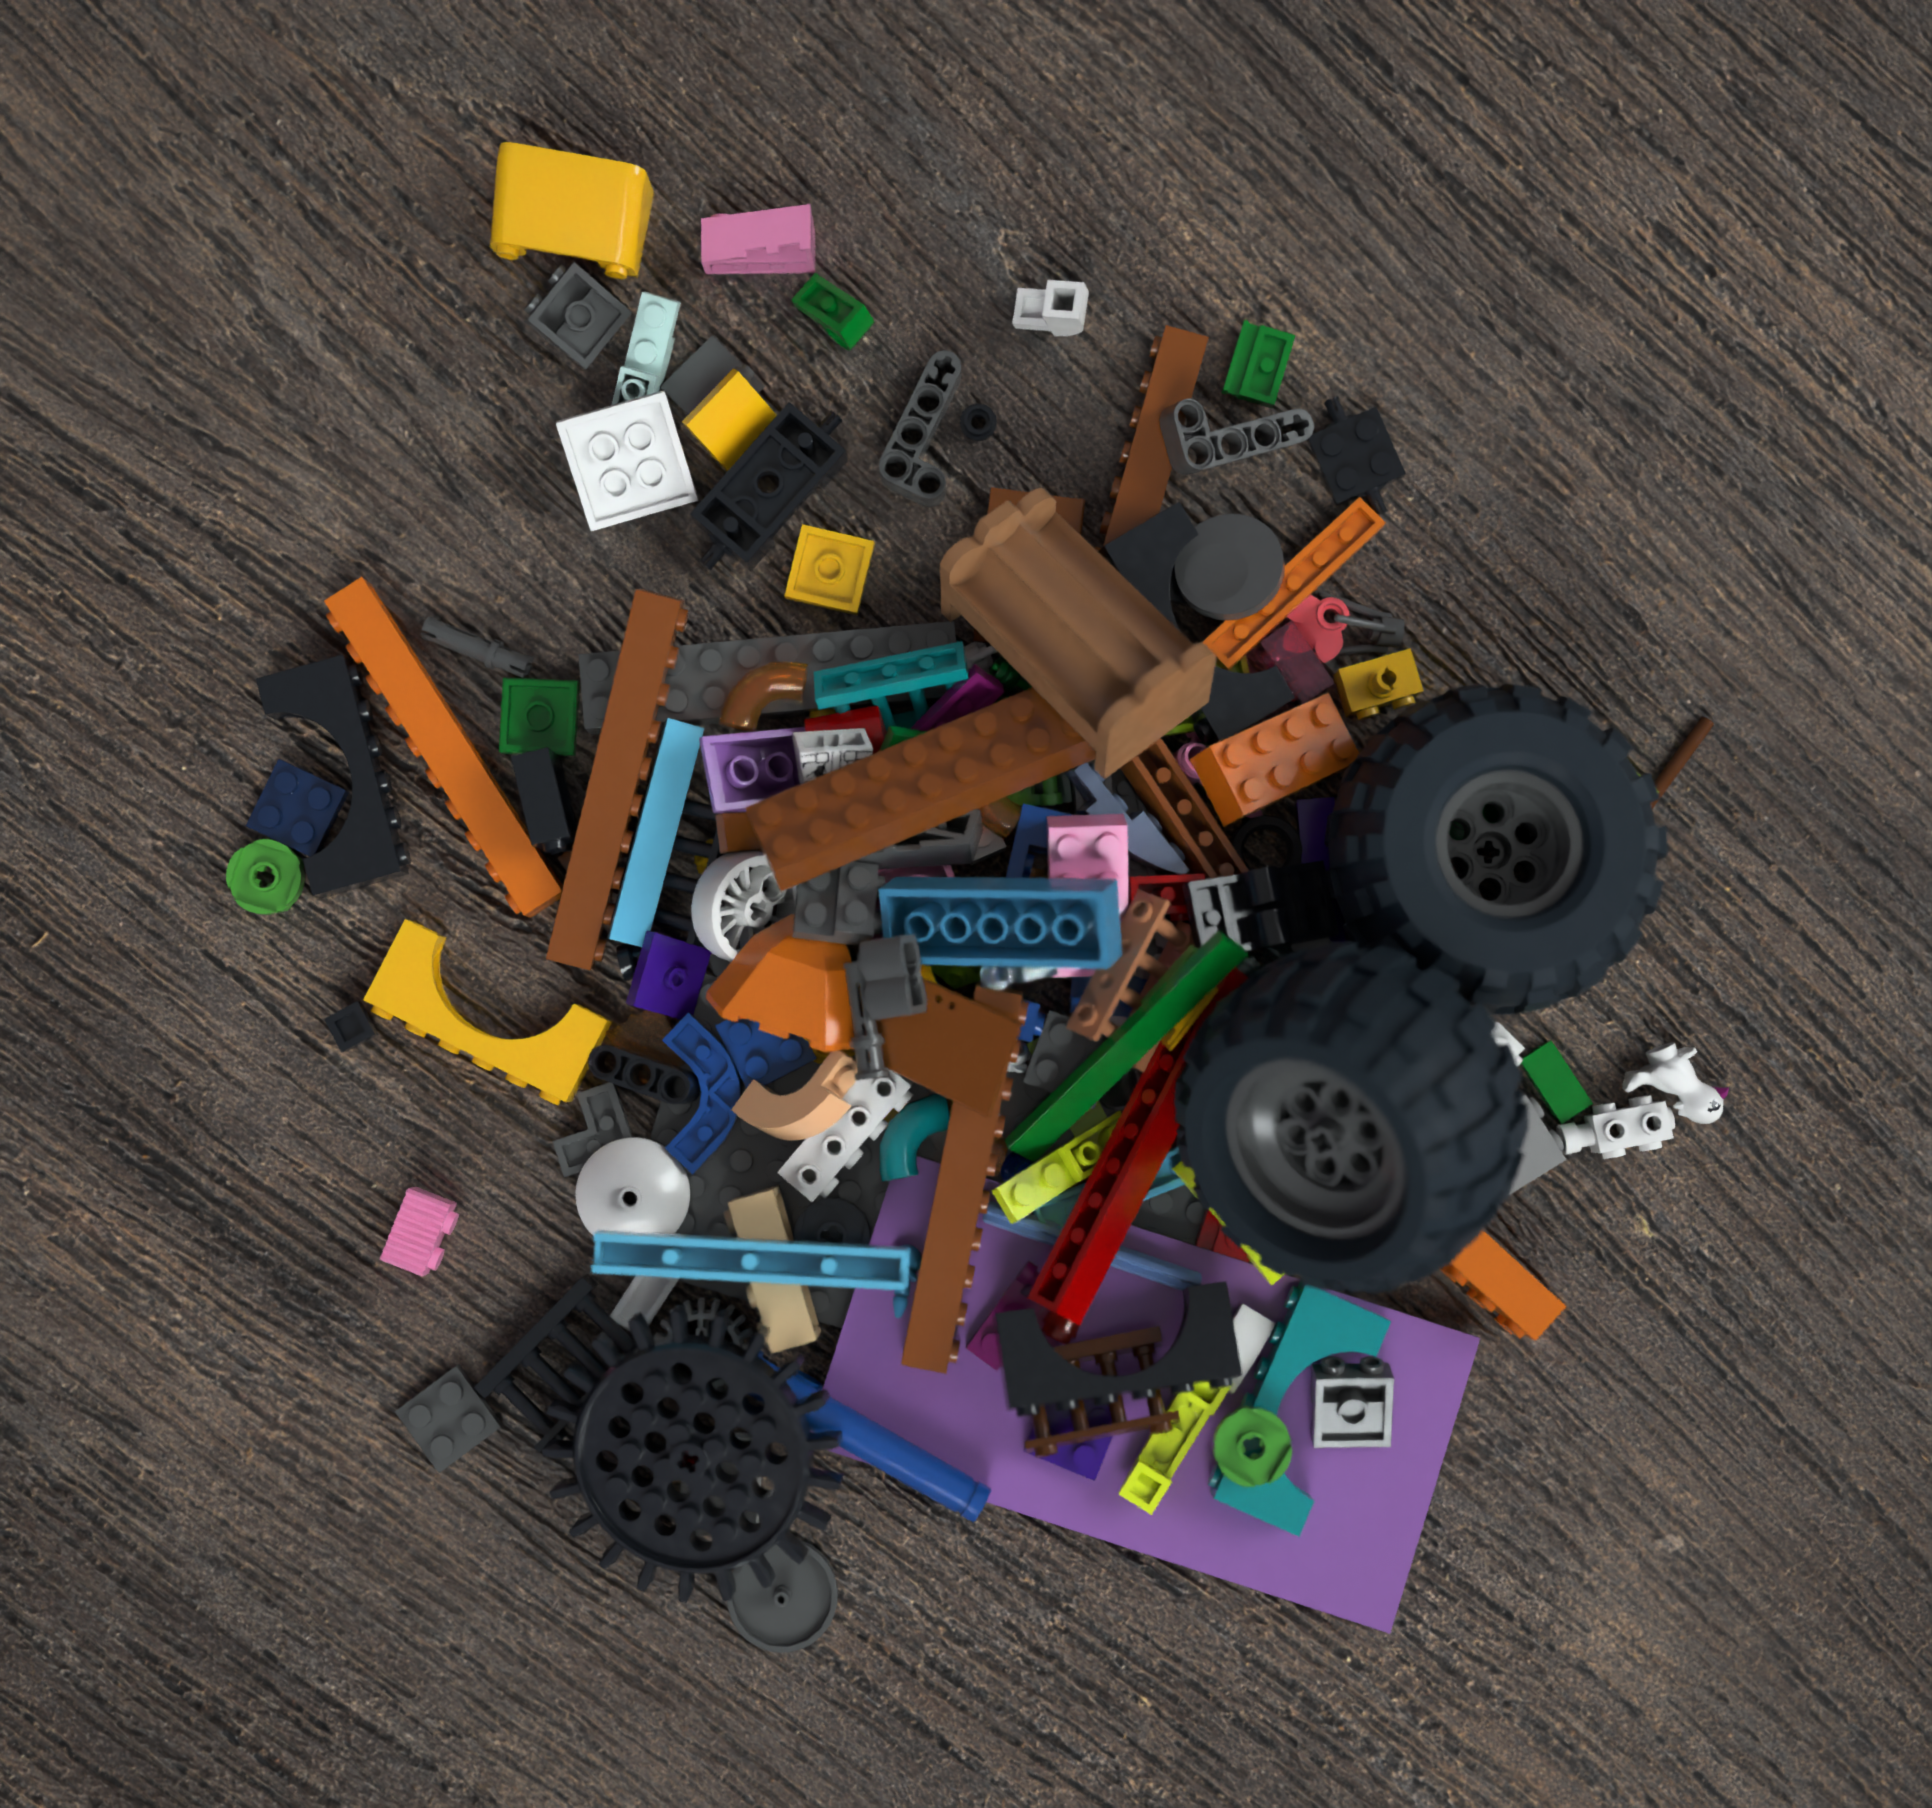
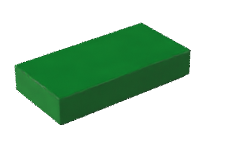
M1552 1040L1546 1041L1522 1057L1523 1061L1520 1066L1558 1124L1565 1123L1593 1104Z

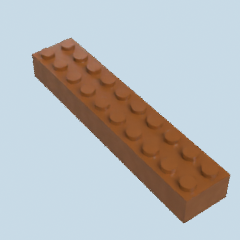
M1030 688L750 805L745 809L758 843L780 892L965 813L1095 759L1096 751L1034 688Z

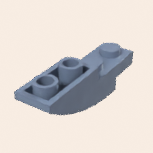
M1084 763L1064 772L1086 800V803L1075 811L1078 815L1124 814L1127 823L1128 858L1153 870L1170 875H1184L1189 871L1183 862L1185 860L1183 852L1174 843H1168L1160 833L1162 826L1152 814H1145L1144 811L1131 812L1127 815L1128 807L1119 795L1116 793L1111 794L1102 783L1105 779L1094 769V764Z

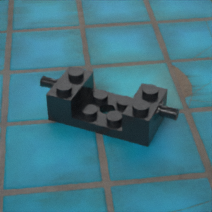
M788 402L690 513L694 523L710 537L713 543L711 548L699 559L707 569L711 571L725 554L739 561L751 572L775 545L773 537L819 485L824 489L848 462L846 450L829 436L843 421L835 412L830 410V413L817 426L794 405ZM765 475H774L779 479V486L772 493H764L758 488L759 480Z

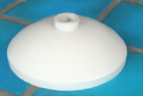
M621 1138L599 1148L584 1164L576 1185L578 1213L584 1226L593 1236L597 1230L674 1234L684 1221L690 1204V1183L685 1168L665 1149V1146L646 1138ZM625 1192H634L637 1196V1202L635 1204H627L623 1198Z

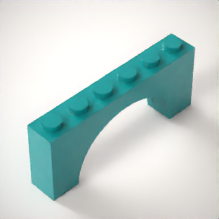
M1300 1280L1298 1287L1292 1286L1287 1294L1284 1307L1288 1308L1283 1322L1277 1321L1270 1334L1269 1342L1273 1345L1268 1357L1262 1356L1256 1366L1253 1378L1257 1379L1254 1390L1252 1394L1246 1392L1240 1406L1262 1407L1277 1415L1279 1405L1286 1390L1306 1367L1323 1357L1340 1352H1360L1377 1357L1392 1321L1323 1289L1305 1286L1303 1281ZM1254 1436L1251 1440L1246 1438L1242 1444L1246 1448L1245 1456L1249 1457L1253 1452L1261 1453L1263 1448L1258 1444L1259 1437ZM1216 1463L1207 1485L1211 1486L1210 1493L1213 1499L1300 1537L1315 1502L1310 1494L1294 1485L1286 1477L1285 1473L1272 1483L1255 1485L1256 1487H1244L1228 1479Z

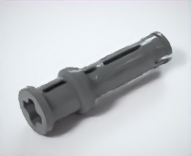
M857 962L843 964L855 1036L851 1038L850 1048L855 1050L858 1071L854 1075L855 1081L890 1076L889 1070L884 1068L881 1047L885 1043L884 1037H882V1034L877 1033L876 1020L871 1019L863 1003V994L866 986L864 975L860 971ZM858 983H859V985H860V992H861V999H862V1006H863L864 1017H863V1015H862V1008H861V1001H860V994H859Z

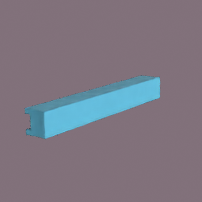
M597 1230L594 1233L595 1249L592 1273L905 1290L908 1287L910 1247Z

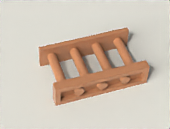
M1137 891L1120 923L1122 956L1109 969L1095 970L1066 1028L1098 1042L1101 1034L1109 1038L1119 1028V1026L1109 1020L1119 1000L1133 1008L1128 1016L1129 1018L1142 1005L1140 1001L1185 950L1190 945L1194 946L1190 924L1178 921L1177 925L1174 926L1164 918L1170 902L1144 891ZM1155 932H1158L1168 940L1158 960L1145 952ZM1137 966H1140L1150 974L1140 994L1127 986ZM1159 1042L1132 1068L1144 1072Z

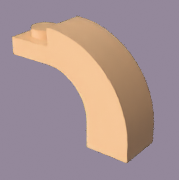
M831 1051L810 1081L800 1090L789 1095H779L753 1079L731 1110L745 1122L774 1138L794 1141L813 1137L834 1125L851 1107L842 1098L856 1082L854 1077L858 1073L856 1060L843 1051Z

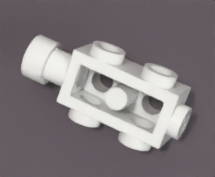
M1646 1095L1628 1099L1630 1105L1628 1107L1616 1109L1615 1102L1592 1106L1593 1114L1583 1115L1585 1124L1576 1125L1572 1122L1557 1125L1556 1133L1564 1144L1565 1149L1561 1150L1564 1155L1580 1152L1582 1147L1590 1146L1592 1153H1602L1603 1159L1626 1155L1625 1148L1638 1146L1639 1151L1662 1148L1661 1141L1674 1138L1672 1129L1675 1128L1674 1114L1671 1108L1667 1107L1666 1101H1652V1096ZM1651 1116L1654 1125L1652 1131L1646 1125L1647 1119ZM1613 1124H1617L1616 1128L1619 1132L1616 1138H1613L1609 1131Z

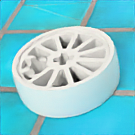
M741 851L727 853L717 858L706 868L695 887L691 906L694 930L701 943L711 953L731 962L753 936V931L757 934L765 929L764 925L768 921L774 924L786 916L794 914L796 900L793 897L792 887L780 892L763 852ZM763 883H764V887H767V889H766V891H765L764 893H763ZM726 888L729 892V896L725 895ZM721 901H725V906L720 907ZM777 904L776 915L773 916V906ZM740 939V949L737 950L736 946Z

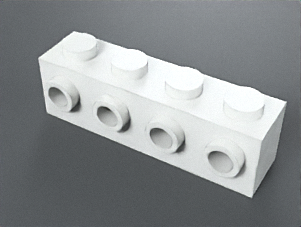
M889 1070L890 1076L857 1080L842 1098L851 1105L849 1110L827 1130L813 1137L806 1138L777 1173L811 1202L819 1194L825 1199L839 1183V1180L834 1176L840 1169L845 1166L850 1170L864 1152L859 1149L868 1137L875 1141L889 1123L884 1118L892 1108L899 1112L911 1099L913 1094L908 1090L913 1084L912 1080Z

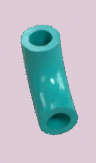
M933 1094L911 1102L889 1122L880 1143V1175L882 1182L919 1175L917 1151L920 1143L929 1135L948 1130L950 1116L944 1096Z

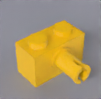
M1411 648L1338 669L1333 675L1345 716L1357 715L1358 720L1380 714L1378 708L1392 704L1394 710L1415 704L1414 697H1417L1424 691Z

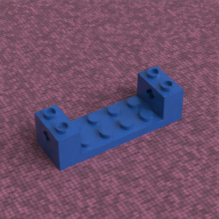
M1023 804L1006 878L1030 877L1034 855L1027 853L1028 851L1047 855L1046 816L1072 815ZM986 966L982 983L1004 988L1009 967ZM1029 1002L1025 1024L1022 1025L1017 1040L1032 1042L1033 1035L1041 1036L1045 1014L1039 1013L1040 1004Z

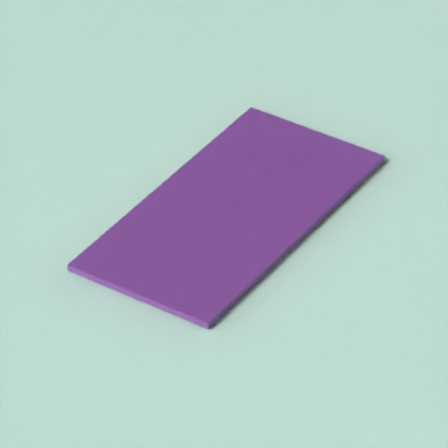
M917 1156L919 1175L889 1181L869 1245L899 1247L908 1244L916 1247L920 1251L921 1256L923 1255L941 1163ZM986 1178L983 1190L991 1191L1002 1183ZM990 1192L989 1201L997 1202L993 1193ZM983 1213L978 1214L976 1227L983 1229L979 1252L971 1250L968 1265L975 1266L971 1289H963L961 1302L968 1303L964 1326L956 1325L953 1339L960 1340L957 1362L948 1363L946 1374L901 1365L917 1281L910 1282V1293L907 1297L908 1305L901 1318H896L894 1315V1290L855 1288L823 1390L827 1389L830 1397L973 1477L974 1481H980L990 1487L991 1492L987 1503L1386 1633H1391L1478 1348L1479 1337L1338 1291L1325 1290L1392 1321L1377 1354V1357L1382 1359L1384 1363H1389L1394 1376L1391 1447L1314 1448L1312 1443V1364H1321V1361L1327 1357L1340 1358L1345 1364L1360 1363L1363 1357L1372 1355L1360 1352H1340L1323 1357L1306 1367L1286 1390L1277 1412V1416L1285 1424L1289 1432L1292 1445L1291 1461L1284 1473L1294 1485L1310 1494L1315 1501L1300 1537L1213 1499L1210 1493L1211 1486L1207 1485L1210 1473L1217 1463L1212 1449L1215 1430L1228 1413L1240 1406L1246 1392L1252 1394L1257 1383V1379L1253 1378L1256 1366L1262 1356L1268 1357L1273 1345L1269 1342V1337L1237 1390L1233 1394L1228 1392L1213 1416L1210 1415L1172 1476V1483L1152 1515L1118 1494L1128 1472L1150 1436L1149 1429L1113 1436L1095 1481L1040 1458H1035V1456L1023 1451L1024 1441H1027L1033 1426L1031 1415L1017 1417L1016 1410L1006 1411L1000 1367L996 1371L966 1349V1345L1024 1265L1030 1261L1038 1267L1037 1271L1040 1273L1054 1246L984 1223L982 1221ZM1134 1225L1130 1226L1121 1246L1199 1272L1202 1275L1201 1284L1226 1281L1232 1317L1241 1304H1245L1273 1323L1277 1321L1283 1322L1288 1308L1284 1307L1287 1294L1292 1286L1298 1287L1301 1280L1285 1274L1276 1283L1270 1285L1252 1263L1197 1247L1196 1245ZM1110 1266L1080 1326L1045 1307L1041 1309L1036 1318L1042 1333L1051 1347L1160 1326L1163 1342L1162 1347L1155 1348L1156 1354H1153L1154 1363H1156L1169 1350L1178 1334L1183 1316V1291ZM1027 1283L1021 1292L1028 1297L1032 1286ZM1133 1353L1117 1355L1118 1361L1115 1362L1118 1376L1140 1372L1138 1358H1134ZM1095 1360L1080 1363L1081 1370L1102 1376L1100 1366H1096ZM1170 1388L1160 1389L1165 1410L1175 1396L1171 1395ZM1132 1393L1122 1395L1127 1421L1150 1416L1146 1399L1133 1400ZM841 1447L828 1450L867 1463Z

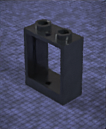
M548 747L510 756L531 845L544 851V853L550 852L551 856L562 855L566 851H572L578 827L561 757Z

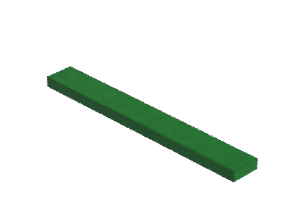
M1217 931L1005 1139L1008 1149L1035 1162L1248 955L1243 946Z

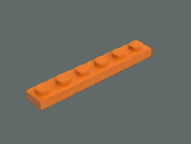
M1359 497L1285 565L1281 587L1268 605L1248 617L1237 620H1225L1202 642L1216 655L1215 663L1220 668L1229 671L1384 527L1386 522Z

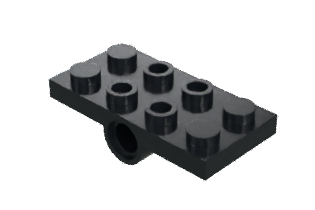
M1324 861L1279 868L1277 866L1264 867L1241 874L1183 884L1182 889L1194 946L1199 949L1217 931L1243 946L1246 952L1339 935L1325 874Z

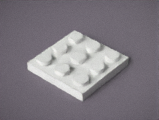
M665 390L556 421V426L591 531L698 501Z

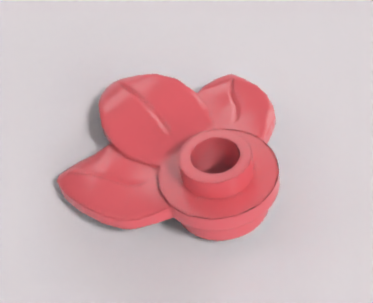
M1310 595L1287 616L1293 624L1286 633L1284 649L1297 654L1315 650L1317 657L1322 663L1332 660L1342 649V631L1347 624L1326 622L1324 612L1333 611L1336 615L1350 616L1346 604L1337 598L1329 597L1320 601Z

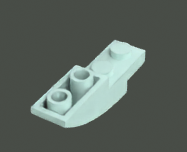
M646 291L642 292L625 365L620 367L612 405L661 391L660 386L663 384L675 341L673 332L681 302Z

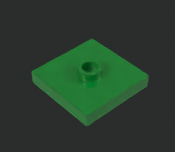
M503 678L499 752L503 754H522L548 747L559 756H576L579 682L576 680Z

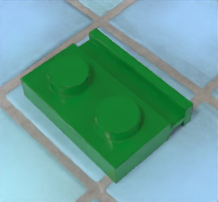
M1244 320L1221 394L1234 395L1238 399L1273 409L1296 335L1263 325L1257 326L1249 323L1250 321Z

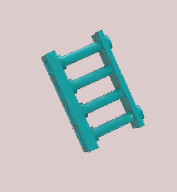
M963 641L813 672L815 701L819 710L834 707L836 713H845L851 710L849 703L871 699L873 706L879 707L886 731H888L889 726L910 729L931 708L928 706L923 688L945 684L948 691L957 681L969 679ZM908 692L914 711L892 715L886 696Z

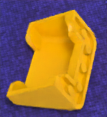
M503 142L499 146L497 156L490 246L497 256L508 260H517L518 256L526 255L527 249L597 261L599 266L605 269V274L615 279H626L627 276L638 277L654 196L648 174L643 168L631 163L513 142Z

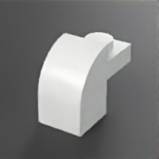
M1047 280L1046 290L1018 288L1012 324L1015 329L1051 331L1054 336L1079 334L1084 328L1089 291L1084 282Z

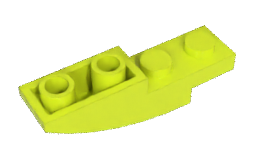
M1120 1111L1114 1113L991 1190L1010 1223L1013 1224L1074 1184L1090 1176L1122 1113Z

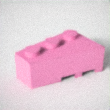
M806 204L731 215L714 214L708 218H701V263L705 274L815 273V228L811 205Z

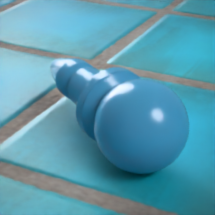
M908 1244L899 1246L910 1247L908 1287L905 1290H894L893 1308L896 1318L902 1317L908 1305L907 1297L910 1293V1282L917 1281L918 1276L915 1272L919 1270L922 1260L920 1251Z

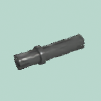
M431 616L423 624L422 631H426V633H421V639L434 642L484 662V666L492 670L494 667L521 678H527L533 665L531 664L534 661L532 656L505 647L502 641L484 639L436 620Z

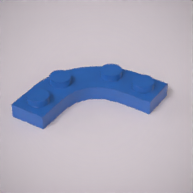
M687 1013L662 1041L688 1064L699 1080L701 1098L699 1108L691 1121L665 1149L691 1174H694L720 1147L731 1132L737 1119V1115L731 1109L741 1097L738 1071L724 1045L691 1013Z

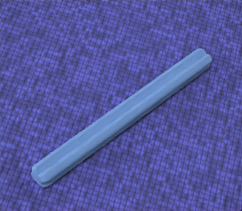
M989 1201L987 1213L982 1216L984 1223L1051 1246L1055 1245L1062 1229L1056 1228L1061 1226L1060 1224L1046 1219V1224L1041 1223L1037 1216L1031 1214L1011 1224L999 1203ZM1120 1246L1111 1264L1114 1268L1181 1291L1188 1286L1201 1285L1202 1275L1199 1272L1124 1246Z

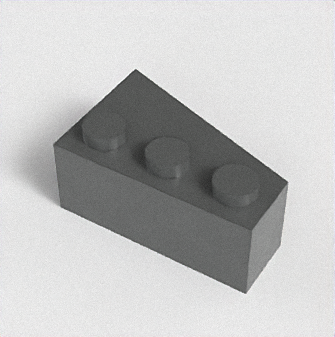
M975 809L857 859L855 862L877 864L879 869L973 864L983 833L981 812L979 809Z

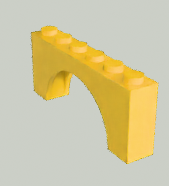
M405 919L363 999L373 1005L371 1012L390 1021L395 1016L407 1022L404 1027L406 1030L425 1038L427 1033L439 1038L438 1046L458 1055L460 1050H463L473 1055L474 1057L471 1062L483 1069L492 1071L495 1066L507 1073L505 1077L507 1081L522 1088H526L527 1084H530L541 1090L538 1096L555 1105H559L561 1100L572 1102L589 1069V1055L592 1050L601 1045L613 1021L580 1004H573L560 1022L549 1030L533 1037L512 1040L485 1033L471 1025L457 1012L444 990L440 974V958L447 937L415 921Z

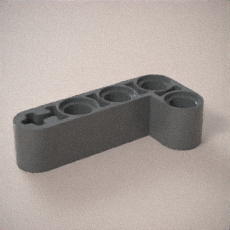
M947 350L938 351L929 359L879 462L880 478L886 488L926 507L937 506L944 500L946 495V479L943 472L923 461V458L961 381V362L956 354ZM945 367H950L951 374L946 373L941 381V388L937 386L939 381L938 370L943 371ZM925 398H932L939 404L935 410L929 412L923 411L918 405ZM908 431H917L922 435L921 441L913 445L905 443L902 437ZM895 463L902 464L906 468L904 475L898 478L890 477L886 473V469ZM927 479L935 480L940 485L939 489L932 494L922 492L919 486Z
M1184 399L1166 407L1159 419L1170 464L1177 473L1182 475L1194 474L1293 446L1309 439L1314 430V421L1307 411L1292 409L1210 432L1205 411L1202 405L1194 399ZM1179 411L1186 417V427L1178 420ZM1291 425L1293 431L1281 434V427ZM1255 430L1261 434V445L1256 442ZM1222 438L1229 445V454H1226L1222 449ZM1189 447L1195 451L1196 463H1193L1188 457Z

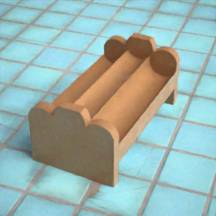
M1037 488L1029 492L1016 506L1010 501H1006L979 520L972 537L961 539L945 553L940 563L941 613L950 623L962 615L1096 751L1094 769L1104 779L1209 702L1216 655L1204 643L1194 645L1056 512V500L1043 488Z

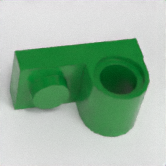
M814 273L791 299L797 309L821 324L829 336L848 351H851L874 324V320L864 304L817 273Z

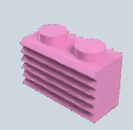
M419 1187L408 1188L380 1260L420 1276L429 1274L431 1269L436 1271L445 1251L440 1248L445 1234L450 1235L453 1232L459 1214L454 1212L457 1203Z

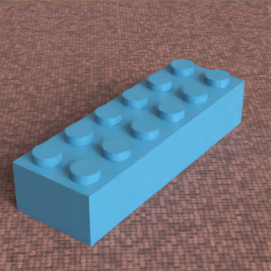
M895 877L879 888L883 939L914 934L919 946L921 965L1109 969L1122 956L1117 879Z

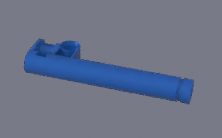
M763 1351L758 1353V1357L763 1359ZM763 1359V1360H764L767 1364H769L773 1369H775V1370H778V1369H779V1367H777V1366H775L774 1364L770 1363L769 1361ZM800 1370L786 1381L797 1399H802L813 1392L823 1389V1385L818 1380ZM748 1393V1395L764 1403L763 1398L759 1394ZM829 1397L827 1403L819 1410L805 1414L811 1431L815 1433L842 1431L843 1439L839 1447L953 1512H959L960 1516L971 1522L977 1519L991 1492L990 1487L980 1481H974L973 1477L832 1397Z

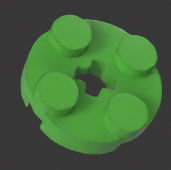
M270 839L256 840L244 848L241 847L231 857L226 870L227 886L231 889L237 904L249 912L261 915H272L289 910L293 903L298 900L304 888L305 872L303 860L289 846ZM267 867H270L272 869L271 874L275 878L273 883H268L266 888L261 887L262 880L257 878V874L259 871L265 872Z
M1240 1406L1228 1413L1218 1424L1213 1436L1212 1449L1219 1468L1228 1479L1244 1487H1256L1255 1485L1272 1483L1284 1474L1291 1461L1292 1445L1289 1432L1277 1415L1262 1407ZM1254 1436L1259 1437L1258 1444L1263 1448L1261 1453L1253 1452L1249 1457L1245 1456L1246 1448L1242 1444L1246 1438L1251 1440Z

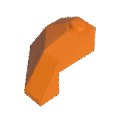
M794 914L786 916L753 935L706 993L705 998L722 1018L737 1022L739 1019H749L760 1023L759 1030L785 1039L789 1038L790 1033L806 1038L810 1041L811 1048L823 1052L853 1050L850 1048L851 1038L855 1036L849 1005L846 973L843 964L852 963L847 945L792 937Z

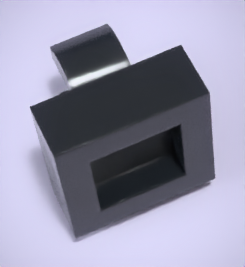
M356 1001L324 1019L341 1052H347L379 1035L361 1001Z

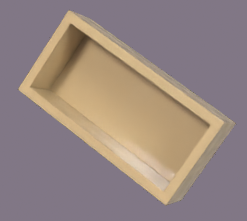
M779 1185L739 1196L728 1202L729 1208L724 1211V1216L730 1234L736 1232L738 1238L794 1241ZM749 1282V1285L746 1286V1292L751 1308L758 1307L761 1317L760 1323H757V1330L763 1325L770 1329L765 1345L769 1344L771 1354L817 1340L821 1328L808 1285Z

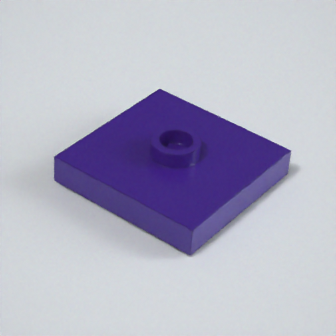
M647 931L626 1004L680 1020L687 1013L693 1015L711 952L697 945Z

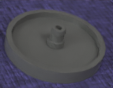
M1241 514L1219 515L1198 524L1195 529L1199 535L1185 545L1174 564L1175 578L1185 601L1200 614L1218 620L1242 619L1257 613L1268 605L1279 591L1285 572L1282 548L1274 532L1261 521Z
M800 1540L809 1551L805 1560L800 1565L792 1560L776 1544L764 1553L776 1575L772 1585L766 1589L759 1583L748 1563L734 1568L732 1572L736 1583V1591L732 1599L727 1601L733 1624L747 1641L766 1651L787 1653L803 1649L819 1639L833 1620L838 1602V1584L835 1572L827 1558L817 1548L805 1541Z

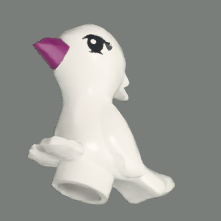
M1675 1042L1663 1044L1647 1051L1646 1056L1650 1064L1643 1066L1640 1070L1625 1072L1622 1089L1627 1093L1634 1091L1641 1085H1652L1663 1092L1678 1095L1680 1102L1675 1103L1673 1108L1679 1109L1678 1114L1680 1116L1687 1117L1699 1124H1710L1720 1118L1723 1112V1101L1729 1091V1087H1714L1702 1083L1697 1078L1694 1068L1688 1060L1697 1053L1696 1048L1682 1047L1677 1049Z

